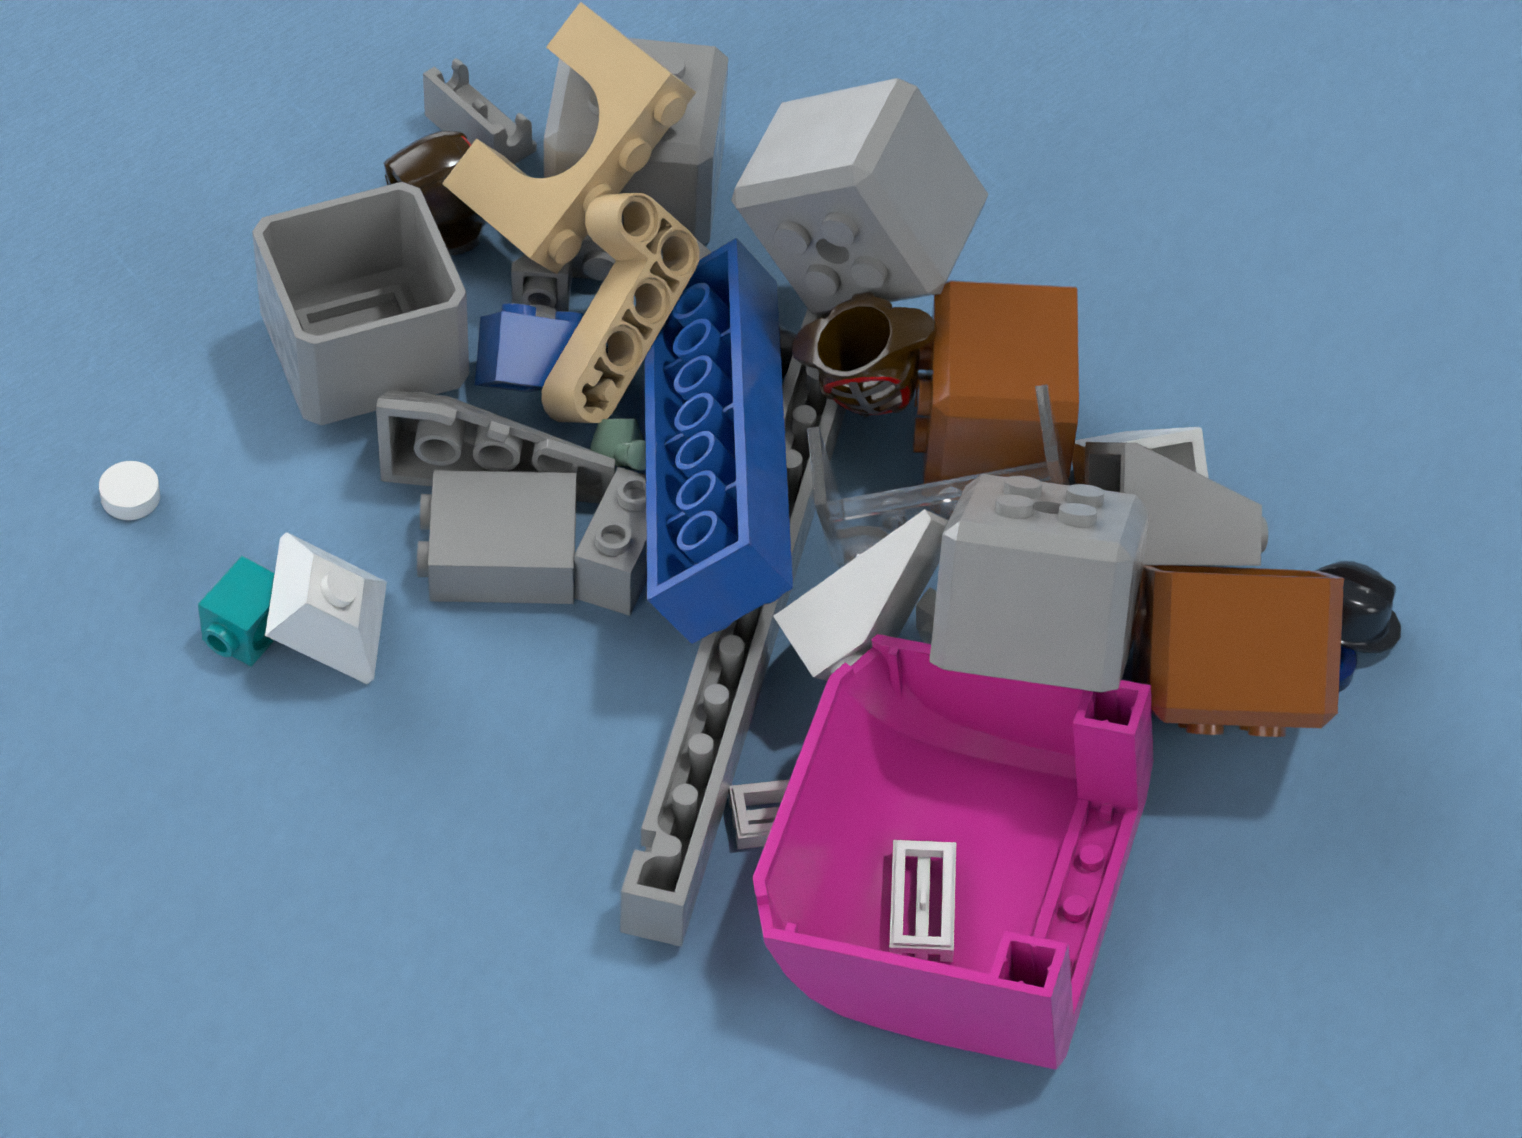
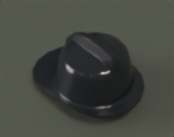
M1339 561L1316 569L1315 571L1344 578L1341 646L1361 653H1382L1393 649L1401 638V624L1392 610L1396 586L1391 581L1385 579L1378 571L1355 561Z

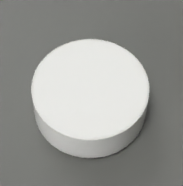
M137 461L117 463L109 467L100 478L99 491L102 506L108 514L122 520L140 519L150 514L160 501L157 474L150 466Z

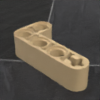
M644 193L601 195L596 197L587 208L585 226L589 236L616 261L542 388L541 401L544 410L550 418L557 422L600 423L602 419L609 418L697 268L700 249L696 238L653 198ZM622 213H623V216H624V225H622V222H621V220H622ZM661 249L663 250V259L661 258ZM634 295H635V298H636V306H635V307H634V304H633V303H634ZM606 343H608V355L606 354Z

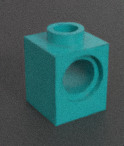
M241 555L198 603L202 640L205 641L210 649L220 656H232L252 667L275 641L265 636L275 573Z

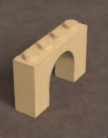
M582 2L578 4L546 48L581 75L590 84L597 97L599 105L598 128L586 154L574 166L561 174L548 178L528 177L505 156L476 138L442 183L525 255L555 274H558L562 267L577 255L582 241L588 235L585 226V214L589 204L601 195L619 194L634 173L647 164L654 147L670 126L676 124L683 117L687 104L697 93Z

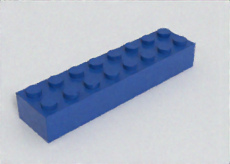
M737 238L699 260L696 270L645 356L647 600L691 644L713 632L724 630L733 621L764 604L776 601L784 593L793 589L777 281Z

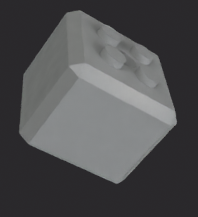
M629 38L697 93L687 104L683 117L676 124L670 126L654 147L647 164L634 173L619 194L644 193L650 196L704 245L710 241L725 144L728 57L715 46ZM560 58L544 135V178L556 176L567 171L586 154L594 140L599 122V105L594 90L581 75ZM622 213V220H621L622 225H624V216H623V213Z
M895 78L781 103L739 179L731 201L811 313L824 314L830 313L832 308L851 299L856 293L872 292L875 297L889 302L941 294L985 205L988 193L918 87Z
M399 182L261 218L252 231L260 313L303 419L319 425H325L376 411L378 397L389 390L403 392L419 391L435 395L458 389L462 386L469 375L466 290L420 188Z
M981 474L965 486L942 533L930 663L943 670L1095 692L1118 689L1135 637L1150 511L1135 494L1105 491L1099 487L1085 484L1069 486L1047 483L1026 476L1002 477Z

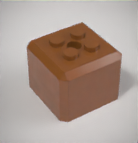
M948 280L941 294L934 295L932 318L937 325L936 336L929 344L919 348L918 370H926V373L918 372L914 393V407H917V415L924 416V418L915 417L913 452L923 453L922 497L937 510H954L965 486L981 474L1002 477L1026 476L1038 479L1041 482L1068 485L1079 413L1077 287Z
M1143 565L1133 646L1132 682L1151 685L1152 715L1164 723H1178L1179 728H1186V733L1222 735L1224 733V725H1237L1240 730L1248 731V735L1285 737L1286 727L1321 729L1338 714L1344 578L1312 570Z

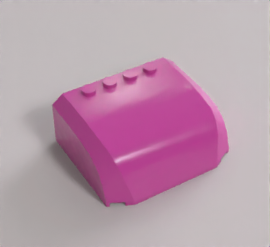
M877 634L872 638V648L851 666L844 663L829 676L752 877L765 946L784 974L810 999L843 1017L930 1043L1057 1070L1067 1056L1147 800L1154 761L1151 685L1121 680L1119 688L1116 690L1095 692L943 670L930 663L931 644ZM893 840L956 842L953 962L940 961V955L928 954L927 960L915 958L914 953H902L900 955L889 952ZM905 856L903 935L915 936L918 857ZM930 857L928 936L941 937L943 858Z

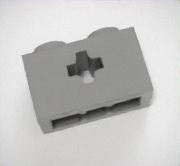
M618 467L574 554V598L630 616L647 582L646 475Z

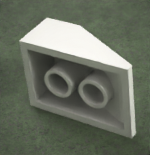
M924 509L773 616L813 678L828 681L829 676L844 663L851 666L872 648V638L877 634L898 638L940 562L942 533L948 520Z

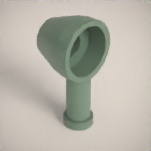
M602 419L597 424L590 450L615 459V466H629L635 470H645L646 441H644L637 419Z

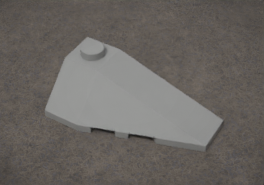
M389 390L378 397L376 415L381 481L432 486L433 470L576 473V501L600 504L615 474V459L449 396L432 395L419 391L403 392Z

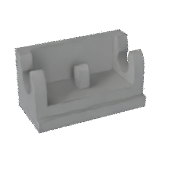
M455 58L452 61L453 75L447 83H444L442 72L436 67L423 73L425 116L442 131L462 132L467 136V140L471 144L477 138L505 156L513 164L518 163L537 151V143L532 140L531 121L523 114L518 113L514 123L469 84L468 68L459 59Z

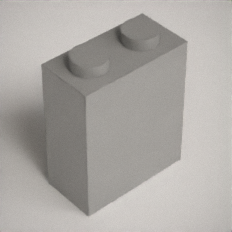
M433 470L432 494H421L420 529L430 530L429 541H418L417 576L429 578L430 601L574 604L576 473Z

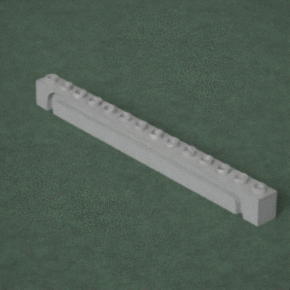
M807 309L801 329L817 319L827 318L830 313H811ZM792 356L783 384L792 576L794 582L846 408L837 404L833 399L830 400L823 396L819 386V373L817 369L802 365ZM791 590L784 593L776 601L764 604L733 621L724 630L713 632L701 640L641 827V846H645L646 850L644 852L634 849L622 886L621 933L681 947L683 945L729 795V787L732 785L780 628L773 616L786 607Z

